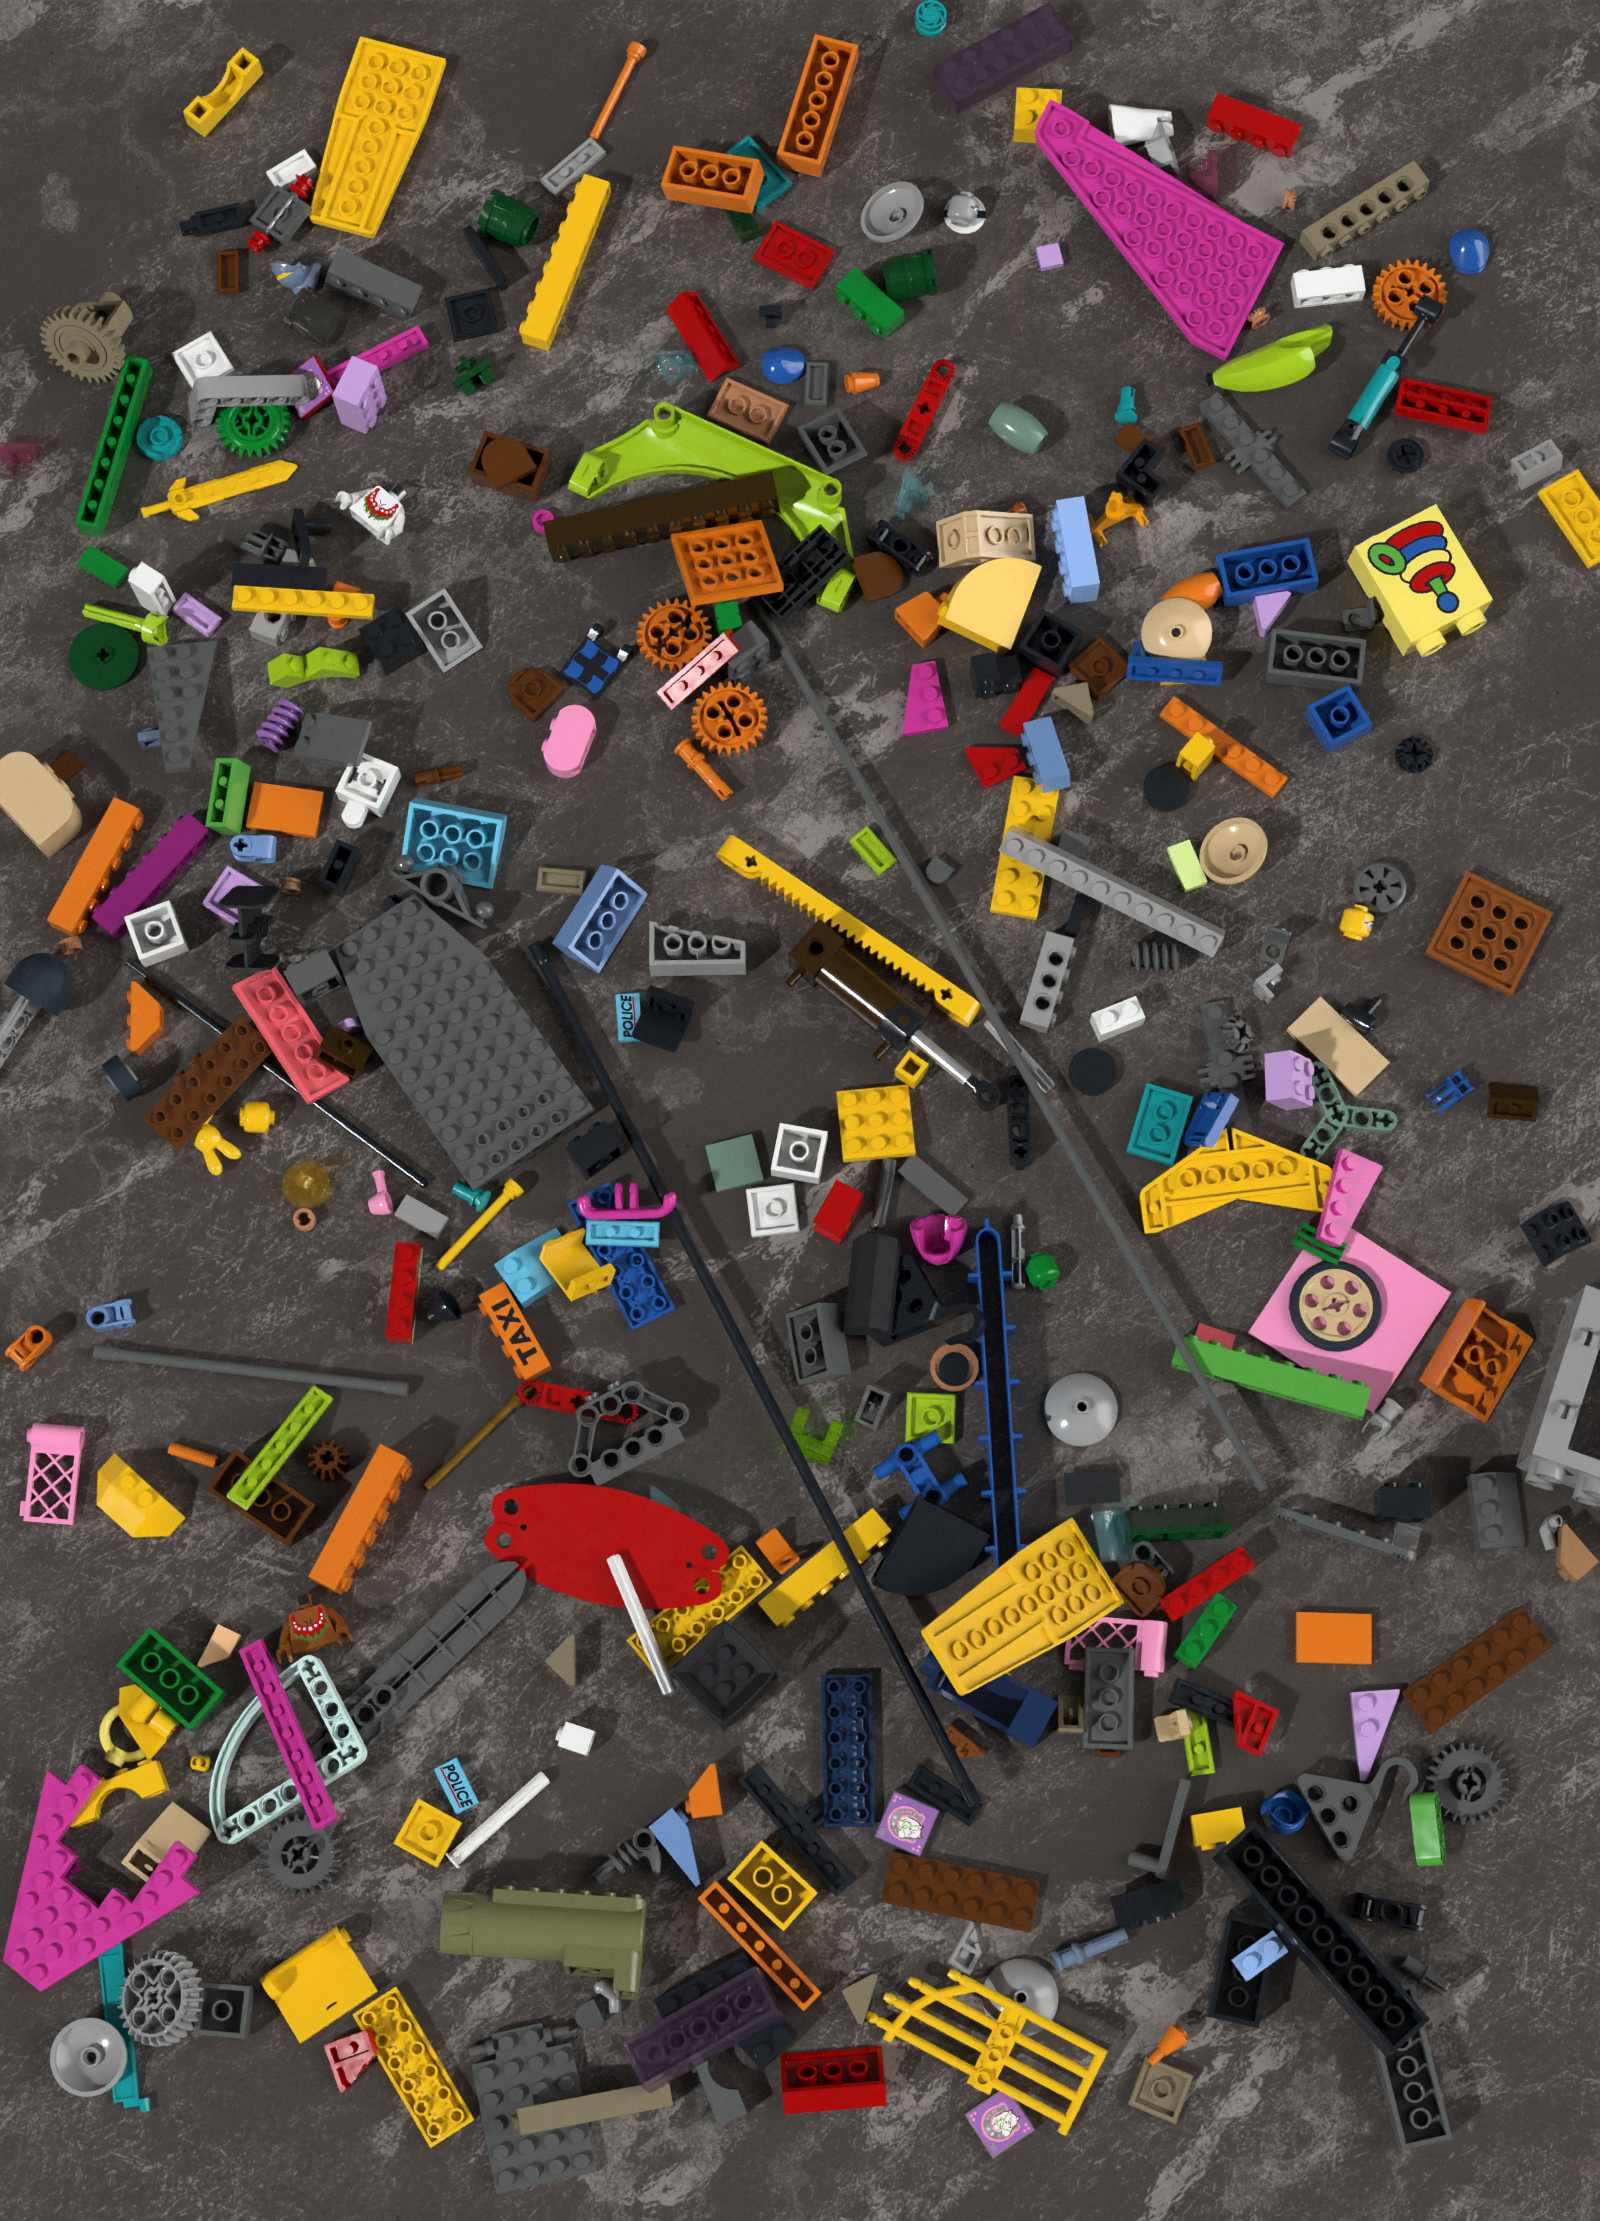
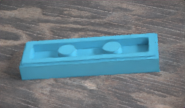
M587 1220L585 1244L659 1248L660 1222Z

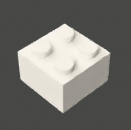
M169 900L124 917L137 955L144 967L190 951L175 909Z
M780 1123L772 1160L771 1176L819 1184L828 1132Z

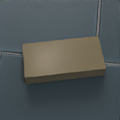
M539 867L536 891L582 896L585 890L586 871Z

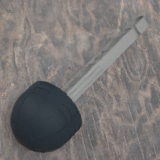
M35 953L23 958L12 970L6 982H4L5 985L21 995L0 1027V1068L39 1007L58 1017L63 1006L67 1003L72 990L71 973L67 965L52 954Z

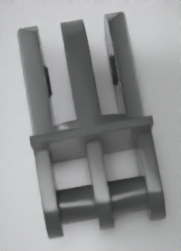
M250 527V534L246 535V542H242L240 548L262 557L264 562L268 561L279 565V559L285 555L283 551L289 547V543L273 536V533L268 535Z

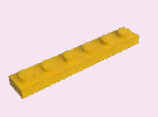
M234 585L232 609L233 611L373 620L375 596L374 594Z

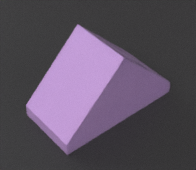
M1289 591L1255 596L1253 609L1259 636L1264 638L1288 604L1291 596Z

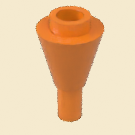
M1170 2024L1157 2049L1146 2059L1147 2062L1154 2067L1164 2056L1188 2044L1186 2040L1188 2034L1178 2024L1175 2027Z

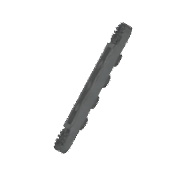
M1274 1507L1272 1517L1281 1522L1284 1520V1523L1294 1524L1296 1527L1386 1557L1391 1556L1395 1560H1403L1404 1563L1415 1564L1417 1553L1390 1544V1539L1378 1535L1375 1538L1369 1537L1364 1530L1354 1527L1349 1530L1343 1528L1342 1523L1328 1519V1522L1319 1520V1516L1311 1512L1301 1514L1286 1508Z

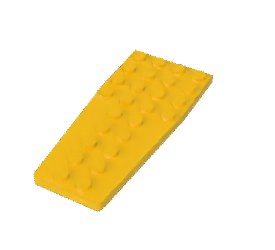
M360 36L337 102L311 204L312 211L309 217L312 223L367 238H374L428 119L447 64L446 59Z
M1071 1517L1015 1553L921 1630V1634L960 1696H964L1076 1636L1125 1602L1076 1522Z

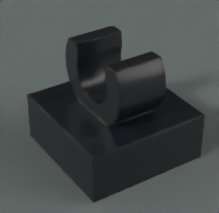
M759 306V317H766V328H775V317H782V306Z

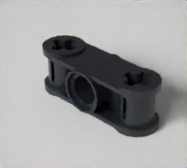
M880 520L877 523L878 527L872 535L867 536L866 541L876 550L892 556L898 564L903 566L912 575L921 577L923 574L922 570L928 562L934 560V556L927 549L919 546L907 536L897 531L888 522ZM901 545L904 546L906 550L903 552H898L895 550L894 547Z
M1356 1892L1357 1904L1352 1918L1425 1932L1426 1928L1423 1925L1425 1912L1429 1910L1428 1906L1409 1902L1404 1903ZM1387 1905H1392L1397 1910V1915L1393 1920L1387 1919L1384 1915V1908Z

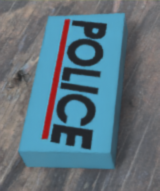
M639 993L615 995L619 1043L639 1041L632 1037L633 1029L641 1015Z
M457 1758L434 1769L456 1815L479 1803Z

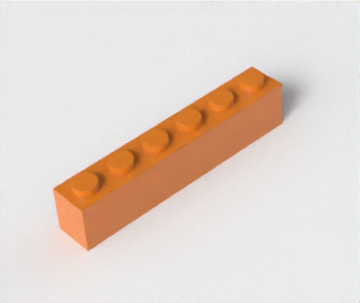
M115 797L113 798L47 918L51 927L70 936H78L79 933L84 932L90 913H93L98 905V898L101 893L107 890L113 871L116 872L121 864L120 858L124 851H128L134 832L138 831L143 824V814L139 808Z
M717 1881L697 1898L803 2011L822 1994Z

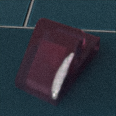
M1207 150L1206 159H1202V171H1190L1188 182L1211 202H1216L1218 195L1217 150Z
M0 443V463L15 477L17 461L22 463L40 461V451L35 443Z

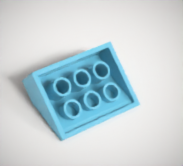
M415 797L409 802L402 855L407 854L414 861L413 869L408 873L439 868L437 867L439 863L444 866L451 865L459 869L461 875L468 879L466 883L463 881L461 883L492 889L503 845L507 815Z

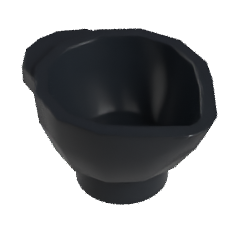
M434 1285L432 1288L434 1293L429 1301V1307L425 1310L428 1319L436 1325L442 1321L450 1322L461 1319L462 1310L456 1299L442 1286Z

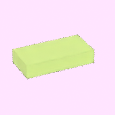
M1190 840L1167 848L1168 855L1184 892L1207 884L1208 881Z

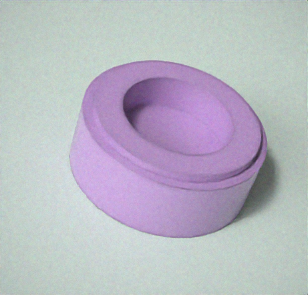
M352 1017L342 1020L337 1025V1028L344 1030L348 1035L352 1036L362 1030L360 1019Z

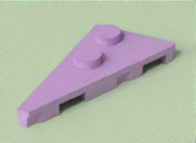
M1399 1689L1350 1693L1359 1781H1366L1398 1699Z

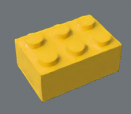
M762 1840L727 1878L783 1931L788 1928L818 1894Z

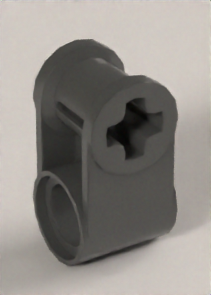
M1140 1541L1131 1548L1130 1556L1133 1562L1144 1561L1153 1565L1158 1571L1162 1569L1160 1573L1164 1579L1169 1575L1173 1576L1175 1574L1171 1566L1160 1556L1151 1543ZM1143 1546L1148 1550L1149 1556L1146 1560L1138 1558L1136 1554L1138 1547Z

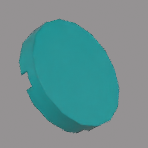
M158 415L144 420L138 428L136 440L143 455L151 460L163 461L172 458L181 449L183 434L176 421L170 417Z

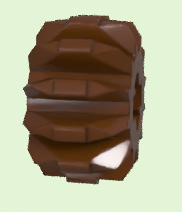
M322 1439V1447L320 1448L317 1444H314L313 1448L317 1452L308 1453L310 1458L315 1459L308 1462V1466L315 1467L312 1473L315 1476L321 1473L322 1480H326L328 1474L332 1480H336L335 1472L338 1471L339 1474L344 1475L345 1472L341 1469V1466H349V1462L342 1459L350 1455L346 1451L342 1452L345 1448L343 1443L336 1446V1440L331 1439L328 1446L327 1441ZM331 1454L334 1461H329L328 1465H326L327 1463L323 1459Z

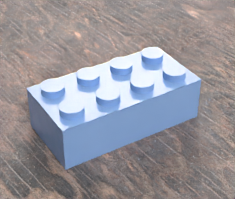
M1084 496L1056 500L1055 509H1052L1051 528L1052 532H1056V540H1054L1056 554L1060 553L1058 566L1060 575H1064V583H1062L1064 597H1068L1069 604L1095 601L1098 598L1100 580Z

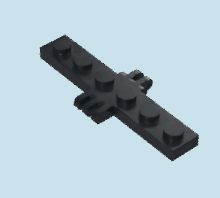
M759 1763L752 1766L738 1779L740 1784L778 1827L774 1832L777 1837L769 1844L774 1847L779 1841L782 1842L783 1845L776 1850L779 1855L786 1849L791 1852L795 1848L835 1896H838L856 1880L815 1831L827 1818L821 1816L817 1822L815 1821L814 1817L821 1811L818 1807L811 1813L807 1811L814 1804L812 1800L797 1810Z

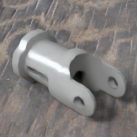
M1387 1397L1385 1404L1377 1414L1374 1413L1365 1424L1362 1433H1366L1372 1425H1378L1382 1430L1376 1436L1375 1442H1379L1390 1430L1391 1423L1399 1414H1403L1404 1409L1397 1402Z

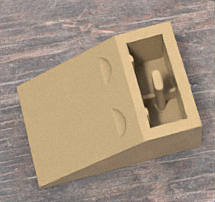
M172 1802L141 1836L121 1863L147 1882L175 1841L179 1840L196 1854L213 1831Z

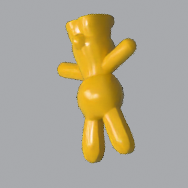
M211 1116L192 1137L196 1148L203 1153L209 1171L213 1175L218 1176L222 1173L223 1168L214 1150L217 1148L225 1156L235 1160L240 1158L241 1152L236 1146L224 1140L216 1127L209 1124Z

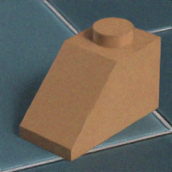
M1564 1524L1557 1531L1556 1565L1559 1568L1557 1571L1560 1576L1567 1582L1570 1580L1573 1584L1598 1564L1599 1561L1569 1526Z

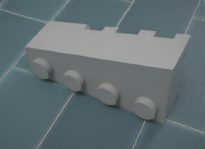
M649 921L651 976L746 975L745 941L718 935L709 936L699 931L693 930V932L681 930L676 926L669 925L667 927L658 925L657 922Z

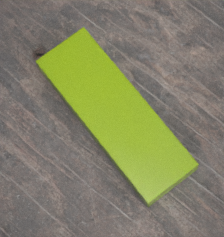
M1186 1710V1714L1190 1716L1192 1722L1191 1734L1184 1738L1189 1776L1215 1773L1207 1719Z

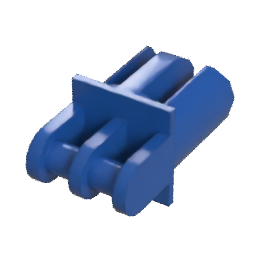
M1461 1069L1447 1077L1444 1082L1425 1095L1427 1099H1430L1446 1087L1447 1090L1436 1097L1431 1103L1435 1107L1448 1097H1453L1437 1110L1439 1114L1457 1101L1459 1102L1475 1089L1474 1086L1471 1087L1467 1082L1469 1079L1463 1077ZM1454 1078L1459 1082L1457 1085L1452 1081ZM1462 1086L1465 1092L1461 1093L1458 1088Z

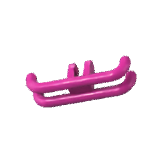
M616 1183V1208H595L592 1206L588 1194H584L577 1199L579 1211L588 1219L660 1218L669 1214L676 1205L677 1196L671 1191L664 1195L662 1206L639 1207L637 1183H630V1207H625L622 1183Z

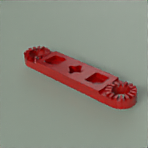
M939 359L933 364L894 444V456L899 461L908 462L916 456L954 378L955 367L950 360ZM947 367L950 372L947 376L944 375L943 377V375H938L937 369ZM928 406L929 412H925L924 415L921 414L919 408ZM908 445L912 450L909 454L905 455L900 453L899 447Z
M526 1380L518 1388V1397L524 1404L576 1414V1409L574 1408L575 1405L571 1403V1399H576L577 1395H581L582 1400L586 1401L585 1397L593 1393L534 1380ZM528 1385H532L537 1389V1395L533 1399H526L523 1396V1389ZM608 1397L603 1402V1406L607 1410H613L617 1405V1401L613 1397ZM624 1404L630 1405L633 1408V1415L629 1419L622 1418L619 1412L612 1416L605 1414L599 1419L630 1424L638 1416V1407L636 1404ZM588 1408L581 1415L594 1418L595 1412Z

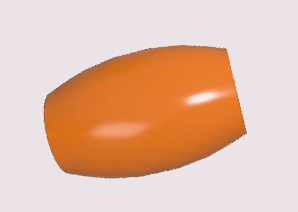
M1213 572L1198 573L1173 585L1161 597V601L1170 598H1184L1195 602L1205 611L1223 595V590Z

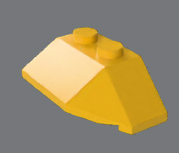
M114 1453L98 1470L97 1506L131 1537H170L186 1519L182 1513L117 1454Z

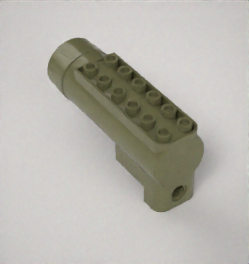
M501 1885L500 1889H493V1894L479 1891H446L441 1914L440 1953L465 1955L471 1958L495 1957L563 1962L566 1975L614 1978L613 1993L615 1999L638 2000L640 1999L645 1948L647 1902L641 1899L642 1896L639 1894H627L626 1897H616V1893L602 1892L601 1896L591 1895V1892L578 1890L576 1894L565 1893L566 1891L563 1889H550V1892H540V1888L525 1887V1891L515 1890L514 1886Z

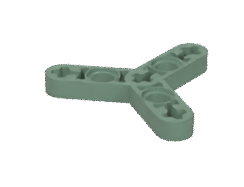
M1313 1062L1314 1068L1317 1071L1321 1070L1323 1072L1320 1076L1322 1083L1326 1080L1328 1081V1083L1322 1084L1317 1088L1316 1085L1320 1083L1317 1076L1312 1077L1315 1098L1324 1117L1305 1141L1298 1154L1306 1156L1304 1150L1310 1151L1313 1145L1316 1144L1318 1146L1314 1152V1157L1316 1158L1311 1157L1310 1159L1318 1162L1342 1129L1383 1134L1393 1131L1397 1125L1395 1113L1384 1109L1345 1105L1326 1065L1322 1062ZM1323 1089H1330L1333 1092L1334 1098L1331 1101H1325L1321 1098L1320 1093ZM1338 1102V1105L1335 1106V1110L1338 1114H1343L1341 1122H1339L1337 1119L1333 1120L1332 1116L1334 1115V1111L1332 1107L1328 1110L1326 1107L1332 1106L1333 1104ZM1364 1113L1368 1117V1123L1359 1125L1355 1121V1115ZM1373 1114L1376 1115L1375 1120H1382L1384 1116H1387L1388 1121H1392L1388 1127H1384L1382 1122H1375L1374 1126H1371ZM1321 1129H1325L1330 1133V1139L1326 1142L1320 1141L1317 1137V1132Z

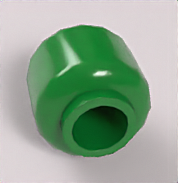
M1036 1252L1029 1256V1261L1024 1267L1032 1286L1041 1290L1053 1287L1060 1275L1053 1256L1042 1254V1252Z

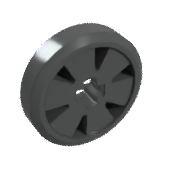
M1384 862L1370 863L1364 866L1356 875L1353 882V896L1358 905L1368 907V913L1375 915L1388 914L1396 910L1402 903L1406 894V882L1402 873L1393 865ZM1378 883L1382 884V888H1385L1381 894L1376 893L1377 889H1373Z

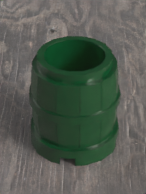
M498 189L492 190L490 194L493 195L491 201L486 199L477 222L481 227H478L477 230L486 235L490 234L503 243L518 248H526L535 235L540 221V214L537 213L536 209L525 204L523 201L507 196Z
M931 249L922 250V253H903L899 256L887 258L886 261L882 262L886 294L892 300H911L924 295H938V286H936L935 282L937 278Z

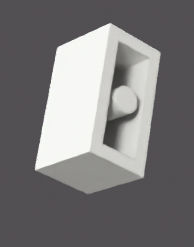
M1136 996L1091 1014L1090 1018L1091 1025L1099 1042L1139 1027L1145 1021V1015Z

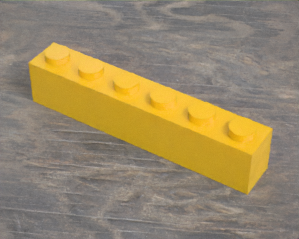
M872 1508L843 1533L858 1562L862 1564L872 1555L870 1551L876 1546L881 1548L891 1540L889 1535L892 1533V1530ZM834 1541L830 1542L758 1602V1606L776 1628L781 1625L784 1628L795 1620L793 1615L800 1609L803 1612L815 1603L812 1600L819 1593L822 1596L834 1587L831 1584L838 1577L843 1580L850 1574Z

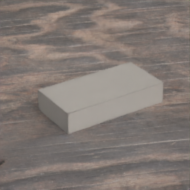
M407 1194L394 1214L395 1217L436 1240L449 1220L445 1215Z

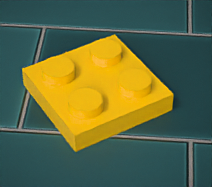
M417 1799L393 1844L438 1868L458 1833L462 1822Z

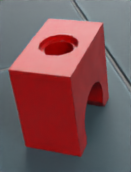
M836 1179L813 1220V1223L816 1224L813 1231L840 1245L863 1205V1193Z

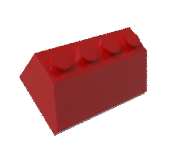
M882 2046L780 2054L784 2114L887 2106Z

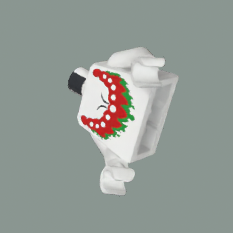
M396 484L389 492L385 491L381 486H376L375 488L350 494L344 491L337 494L335 502H342L340 509L345 510L349 505L352 517L373 533L377 540L380 539L383 543L389 545L391 539L403 532L405 512L403 505L399 501L406 495V492L399 485Z

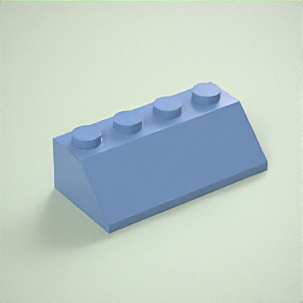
M601 864L552 944L568 957L599 973L648 894L618 868Z

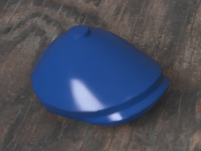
M1466 228L1460 230L1451 238L1449 253L1456 269L1465 274H1474L1485 268L1489 256V243L1486 236L1479 230Z
M790 347L770 348L764 352L761 358L763 376L775 384L792 382L800 378L806 370V360L802 353Z
M1284 1790L1266 1798L1261 1805L1260 1812L1263 1822L1270 1830L1278 1834H1291L1303 1826L1309 1814V1808L1298 1794L1290 1790Z

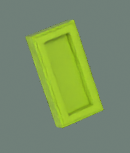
M868 826L864 827L849 840V843L879 877L898 863L895 856Z

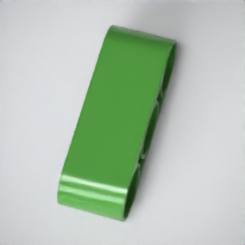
M1437 1792L1411 1793L1409 1802L1417 1865H1445L1446 1852L1439 1795Z

